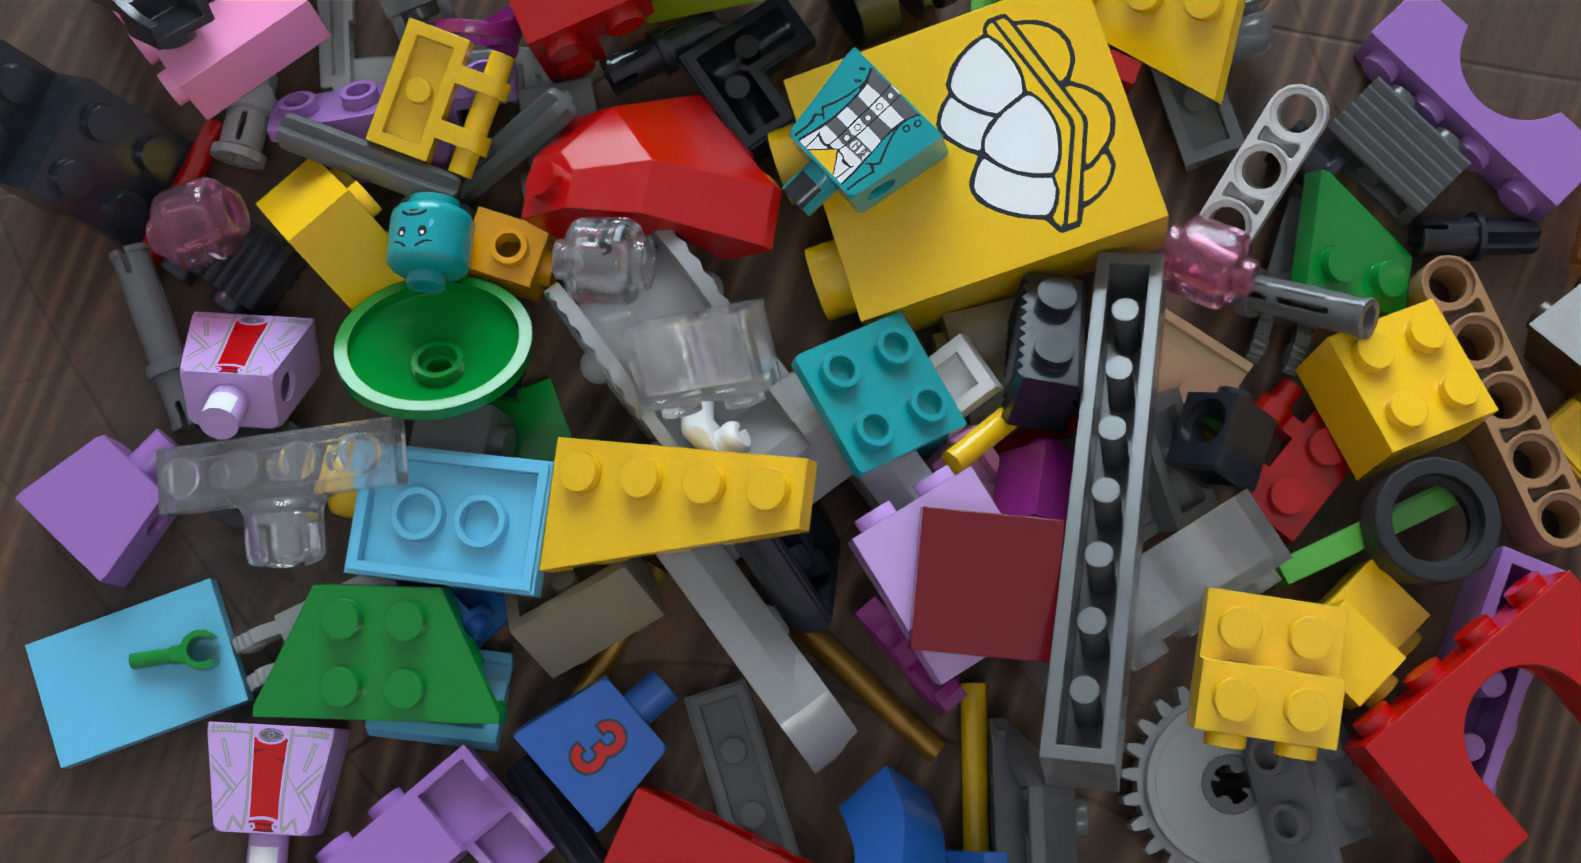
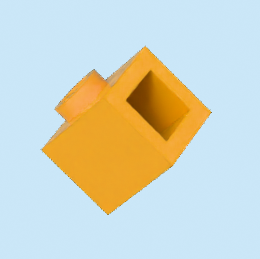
M479 206L474 218L475 229L472 260L467 276L489 281L502 287L514 296L539 303L544 286L551 287L555 284L562 265L563 253L557 251L559 246L555 237L524 220Z

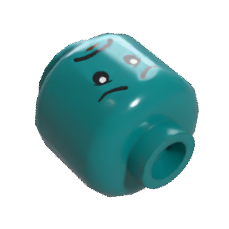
M436 192L414 193L409 197L408 202H404L393 209L389 222L386 264L393 273L406 279V286L411 290L422 293L443 292L446 289L447 283L463 279L470 270L475 225L468 212L461 209L460 202L452 196Z

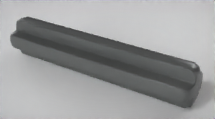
M555 87L549 88L490 138L493 141L487 157H479L472 179L459 175L462 190L458 201L463 199L468 203H472L573 121L578 111L572 103L573 95L568 90L561 92Z
M295 113L286 114L278 128L276 140L282 149L410 197L412 194L419 192H436L452 196L458 200L461 194V178L455 173Z

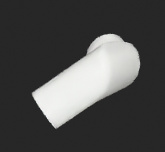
M693 383L683 389L681 394V433L696 449L739 453H747L750 450V436L746 429L739 431L740 424L738 422L728 421L720 427L714 420V392L709 386Z

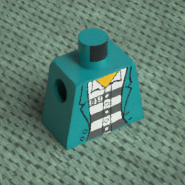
M854 47L791 128L789 137L799 152L809 162L782 189L808 217L836 191L857 212L863 213L940 162L949 152L943 135Z

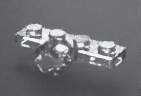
M391 416L156 450L159 515L178 516L238 508L244 520L246 560L251 566L260 568L265 566L288 568L294 567L305 561V565L321 561L327 553L324 508L327 500L336 494L409 485L404 419Z

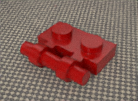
M1282 378L1270 394L1261 393L1255 401V405L1277 420L1274 434L1286 443L1268 466L1265 463L1263 464L1255 492H1246L1237 503V506L1288 545L1295 541L1351 469L1316 407L1312 409L1303 422L1292 414L1290 409L1302 395L1303 391L1293 381Z

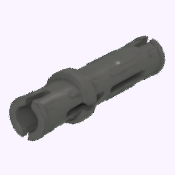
M142 242L123 246L126 254H122L121 250L116 249L108 254V259L115 270L149 363L144 368L147 380L149 382H156L171 423L172 433L176 434L193 430L197 427L188 418L180 378V365L185 347L153 263L149 244Z
M1197 260L1192 264L1187 274L1188 277L1192 270L1203 269L1190 294H1187L1190 299L1203 300L1199 295L1207 293L1210 299L1205 301L1211 302L1214 295H1217L1218 298L1215 303L1233 307L1236 314L1248 318H1254L1259 314L1306 326H1314L1353 335L1358 339H1368L1373 334L1379 319L1380 308L1378 300L1375 298H1363L1314 285L1270 277L1267 270L1255 266L1238 270ZM1217 275L1220 281L1217 284H1212L1209 281V277ZM1223 284L1227 285L1225 290L1222 289ZM1235 288L1263 293L1266 296L1235 290ZM1293 300L1320 307H1325L1328 309V311L1296 304L1293 302Z

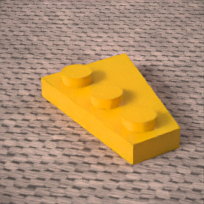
M1092 0L1108 44L1222 105L1246 0Z

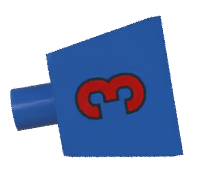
M651 670L624 695L606 675H603L524 723L515 731L513 737L598 833L606 826L667 749L665 742L653 730L650 724L675 703L678 698L654 670Z

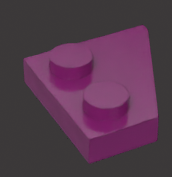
M875 596L855 613L853 619L938 716L949 712L968 695L958 684L961 680L959 674L942 685L933 683L914 650L908 649V640L887 606H884Z

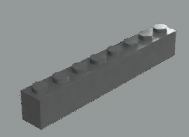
M1098 252L1083 376V391L1081 392L1039 753L1046 785L1119 792L1167 298L1165 254Z

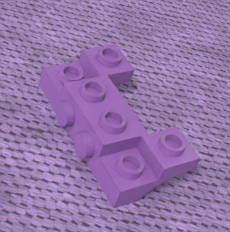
M463 744L406 794L398 787L379 800L368 811L373 822L354 838L348 831L344 832L326 845L315 858L319 863H458L470 853L478 863H538L556 846L516 795L512 796L474 748L471 745Z

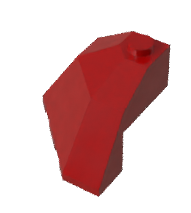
M698 94L615 106L576 117L533 159L532 169L526 180L527 192L521 219L579 250L599 245L603 230H608V234L611 230V226L608 229L604 228L607 220L621 218L623 220L611 222L615 224V227L609 239L605 238V242H615L610 240L616 232L617 222L626 223L630 226L625 227L630 231H626L629 236L625 235L627 239L654 233L653 231L670 229L725 261L772 251L782 190L771 176L764 173L753 160V154L736 133L723 124L716 115L718 111L705 97ZM601 220L602 223L596 225L594 221ZM594 235L596 240L589 242L588 237Z

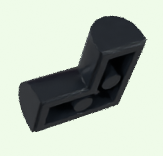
M767 0L680 55L679 60L702 95L718 111L716 115L726 127L736 133L753 154V160L759 161L772 155L767 133L796 123L794 113L774 87L769 77L816 47V38L788 0Z
M816 503L812 505L809 532L733 544L778 612L792 628L802 633H816L830 628L833 617L841 542Z

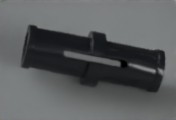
M714 11L694 14L664 30L657 26L647 31L646 39L621 52L601 59L599 61L600 67L603 71L607 70L603 72L604 77L614 94L619 96L625 91L663 72L669 76L679 71V64H681L679 60L680 55L723 28Z

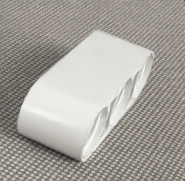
M1303 84L1288 85L1278 90L1268 102L1200 212L1197 220V234L1201 236L1199 238L1202 244L1210 251L1218 254L1236 253L1247 247L1259 234L1326 128L1330 118L1329 105L1325 96L1317 89ZM1295 95L1308 96L1317 108V117L1314 124L1308 130L1301 133L1289 131L1281 120L1283 104ZM1259 151L1272 153L1278 158L1281 165V174L1278 181L1269 188L1255 186L1246 174V166L1249 159ZM1232 207L1242 213L1246 229L1238 241L1227 242L1215 234L1213 218L1220 208Z

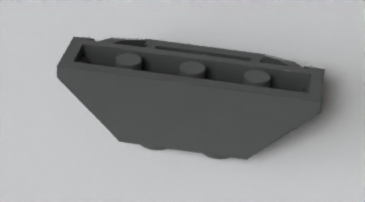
M1006 718L987 719L990 851H1006L1008 863H1078L1077 838H1086L1088 832L1085 798H1075L1074 787L1046 785L1039 759L1040 751Z

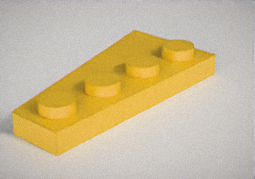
M558 437L539 571L555 573L591 564L605 565L629 561V558L647 555H667L691 551V548L716 544L730 545L809 532L818 462L808 458Z

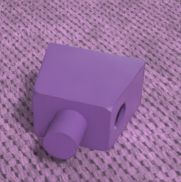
M158 428L134 452L124 444L106 435H102L90 441L32 483L15 499L100 582L124 588L132 580L182 509L183 501L161 479L186 453L173 439Z

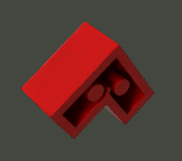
M508 0L527 45L550 81L559 77L563 80H572L589 73L595 68V61L607 57L599 37L608 33L614 37L628 34L644 23V17L655 13L651 0Z

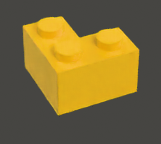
M307 159L256 203L285 239L351 310L379 290L406 280L393 273L386 264L388 232L386 233L374 219L382 211V208L348 173L334 168L328 170L323 164Z
M1373 559L1353 565L1317 602L1318 604L1349 608L1340 678L1346 680L1343 708H1348L1349 710L1360 707L1363 703L1368 708H1371L1392 691L1398 683V679L1392 673L1421 641L1422 636L1416 630L1430 616L1395 580L1380 570Z

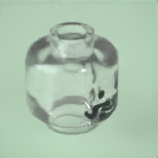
M581 217L571 223L565 238L558 239L554 244L552 252L554 276L556 279H563L569 296L578 303L630 305L639 298L642 290L650 289L654 282L657 264L655 243L651 236L644 235L641 226L633 219Z

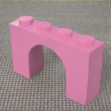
M216 0L208 4L215 20L197 29L196 37L181 47L159 50L131 36L130 38L151 65H154L159 60L162 61L166 69L158 73L157 77L180 106L191 100L202 115L209 120L332 35L308 0ZM114 12L116 16L120 19V21L124 24L120 14Z

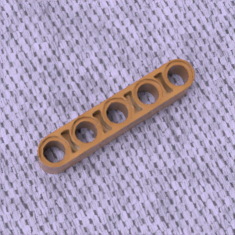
M1453 255L1439 256L1410 277L1406 308L1433 298L1456 339L1457 335L1464 336L1475 346L1477 353L1476 361L1470 359L1469 361L1488 393L1498 397L1504 409L1502 419L1492 415L1466 434L1464 437L1485 482L1497 498L1500 513L1518 547L1527 553L1539 556L1575 547L1581 543V488L1477 272L1469 262L1461 257ZM1430 279L1438 280L1444 284L1449 292V303L1440 301L1432 294L1429 287ZM1515 450L1525 454L1529 459L1532 468L1529 478L1521 475L1514 467L1513 453ZM1544 508L1551 511L1558 519L1560 527L1556 538L1548 534L1542 525L1541 517Z

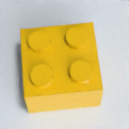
M1433 298L1379 318L1373 334L1368 339H1358L1353 335L1338 333L1327 337L1295 369L1357 481L1458 441L1498 411L1496 404Z

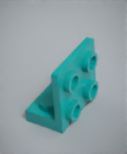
M902 311L800 353L792 361L791 365L851 472L856 477H861L914 451H917L919 456L924 459L932 455L967 425Z

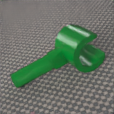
M198 629L187 634L180 645L131 653L129 655L130 668L134 670L167 664L178 665L186 663V665L198 671L213 670L219 665L221 660L209 659L203 662H196L193 658L192 650L198 641L203 639L213 640L217 639L218 636L207 630Z

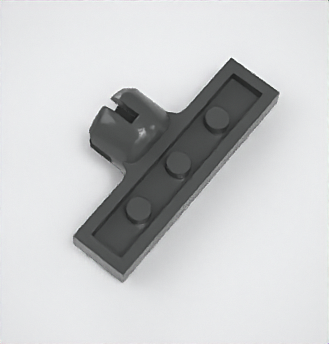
M1246 0L1231 66L1266 54L1271 48L1273 32L1269 13L1267 11H1260L1258 4L1264 0ZM1147 65L1185 172L1236 155L1245 140L1226 88L1221 105Z

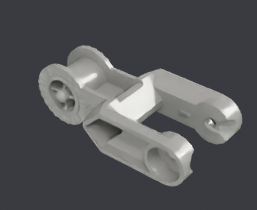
M674 230L653 231L654 233L646 234L645 237L653 252L579 305L573 301L558 282L543 292L551 307L559 315V319L567 327L570 335L584 353L580 360V370L583 377L594 384L606 383L608 385V388L617 397L621 406L627 410L641 432H644L647 439L653 440V443L650 445L696 449L681 433V394L688 385L701 383L709 386L714 392V420L721 427L728 421H735L740 424L739 431L747 430L751 440L750 450L747 453L808 458L818 462L812 505L848 478L872 510L890 500L897 512L920 498L913 486L931 475L932 472L917 451L861 477L853 475L794 371L789 373L775 355L767 361L763 360L757 352L758 349L751 342V336L743 329L741 319L731 311L729 300L723 296L724 284L721 278L713 272L703 271L700 260L690 254L686 242L678 238ZM733 544L691 548V551L667 555L656 554L813 772L817 774L835 761L848 741L857 733V729L818 674L788 636L789 627L775 607L768 606L763 602L736 565L735 561L741 556Z

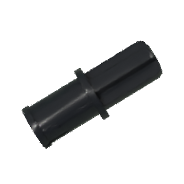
M1469 212L1465 217L1458 218L1415 217L1410 224L1408 243L1409 245L1421 244L1411 248L1410 252L1414 257L1453 255L1464 256L1467 261H1479L1484 255L1533 254L1540 247L1542 231L1540 224L1529 218H1485L1481 212Z

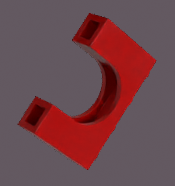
M1570 570L1542 576L1538 571H1534L1514 583L1503 595L1509 602L1491 618L1488 614H1483L1465 625L1454 636V640L1459 645L1441 661L1437 657H1433L1409 673L1403 681L1408 690L1390 705L1387 701H1381L1360 715L1353 723V727L1358 733L1341 746L1438 863H1500L1529 837L1479 777L1467 753L1464 738L1467 709L1474 694L1487 679L1509 667L1525 671L1545 683L1581 724V583Z

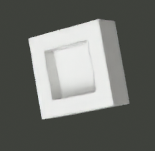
M958 334L929 356L930 361L963 417L969 415L1004 389L967 335Z

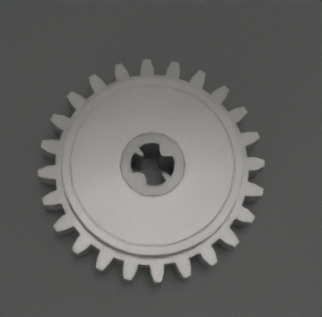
M1184 686L1172 689L1175 706L1170 707L1169 704L1161 699L1152 702L1150 706L1157 720L1152 723L1144 719H1137L1133 726L1143 736L1140 744L1124 743L1123 751L1135 759L1133 768L1121 769V779L1132 781V792L1118 797L1119 804L1135 806L1138 815L1132 817L1126 823L1128 830H1146L1149 834L1140 847L1142 852L1151 855L1160 850L1164 851L1165 855L1161 863H1274L1242 750L1203 743L1204 730L1194 729L1186 723L1190 692ZM1216 770L1220 773H1233L1236 787H1228V790L1234 793L1231 798L1225 795H1214L1211 782L1220 780L1219 777L1214 775Z

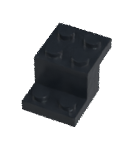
M0 39V187L41 210L72 218L121 246L141 243L193 142L92 79L56 73Z

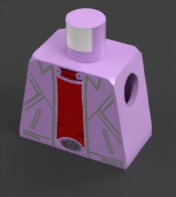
M194 312L180 365V378L188 418L195 424H199L200 428L208 436L221 440L235 436L239 427L274 429L282 426L322 371L315 319Z
M227 722L208 723L213 825L216 831L249 833L246 863H287L290 835L312 836L323 834L349 743L350 730Z

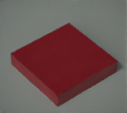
M927 506L921 507L908 649L1050 663L1061 573L1065 520Z

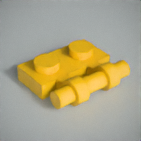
M409 18L365 139L428 164L432 162L439 141L456 147L447 171L472 179L479 157H487L493 141L487 136L499 103L506 104L512 89V85L507 83L515 59L501 52L491 50L483 73L466 67L474 47L470 40ZM459 87L476 93L464 127L447 122Z

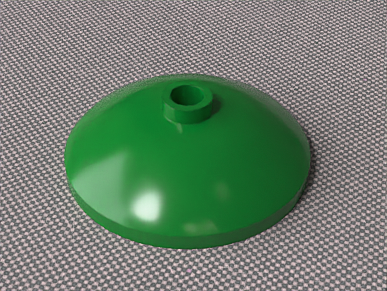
M465 276L459 281L447 283L446 289L443 292L422 293L409 289L406 286V280L379 290L362 301L350 312L336 335L334 359L337 373L345 389L353 398L369 409L391 417L408 420H442L478 410L512 388L530 363L534 346L530 317L521 302L507 290L489 281Z

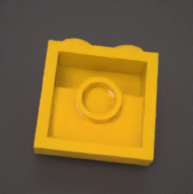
M1205 587L1186 723L1194 729L1204 730L1203 743L1223 748L1245 750L1247 737L1275 741L1273 754L1300 760L1316 761L1318 748L1337 751L1346 680L1340 678L1349 608Z

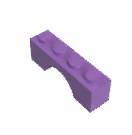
M1404 0L1368 35L1353 56L1361 63L1364 73L1372 82L1377 77H1380L1388 85L1396 84L1405 88L1414 97L1418 106L1417 112L1434 128L1443 127L1452 132L1463 146L1462 155L1471 162L1466 169L1481 175L1498 191L1497 194L1501 203L1509 211L1529 218L1532 221H1538L1558 206L1581 183V130L1562 112L1537 120H1517L1500 115L1486 107L1468 87L1461 69L1460 51L1468 25L1441 0Z

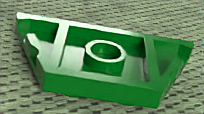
M317 584L312 586L253 705V717L501 724L507 721V709L503 700H496L480 666L485 661L474 638L469 636L464 630L462 624L463 614L451 587Z

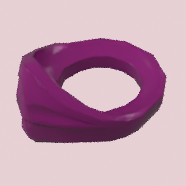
M511 6L504 7L482 21L449 18L436 19L431 22V26L468 39L474 46L492 49L514 59L519 53L518 45L522 37V31Z

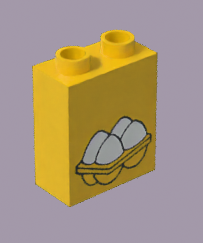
M1002 0L860 52L943 135L949 154L940 162L863 213L857 212L838 191L823 203L834 239L806 248L805 256L816 293L829 321L858 312L860 321L866 326L902 311L913 332L940 323L941 314L1016 297L1023 275L1029 272L1073 278L1096 270L1098 252L1146 253L1167 245L1169 214L1092 0ZM843 59L783 80L796 122ZM795 123L767 133L772 156L783 186L809 162L799 152L789 137L791 128ZM788 196L790 202H791L792 204H795V203L792 201V199Z

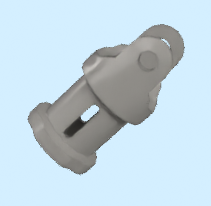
M276 74L226 108L227 112L220 139L211 144L209 154L213 158L232 166L250 170H263L265 168L267 157L262 154L267 135L271 107L278 102L275 98L278 85Z

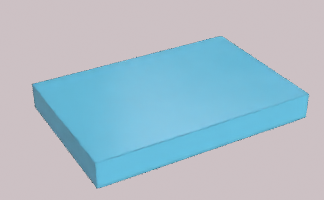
M366 442L344 572L360 576L541 598L545 572L539 571L554 462Z
M211 578L25 645L61 768H72L255 701L246 680L247 675L241 655H236L231 642L235 636L217 580ZM198 629L207 630L218 636L217 639L198 641L192 650V655L196 662H203L209 659L221 660L219 665L213 670L198 671L186 665V663L178 665L167 664L134 670L130 668L129 655L131 653L180 645L187 634Z

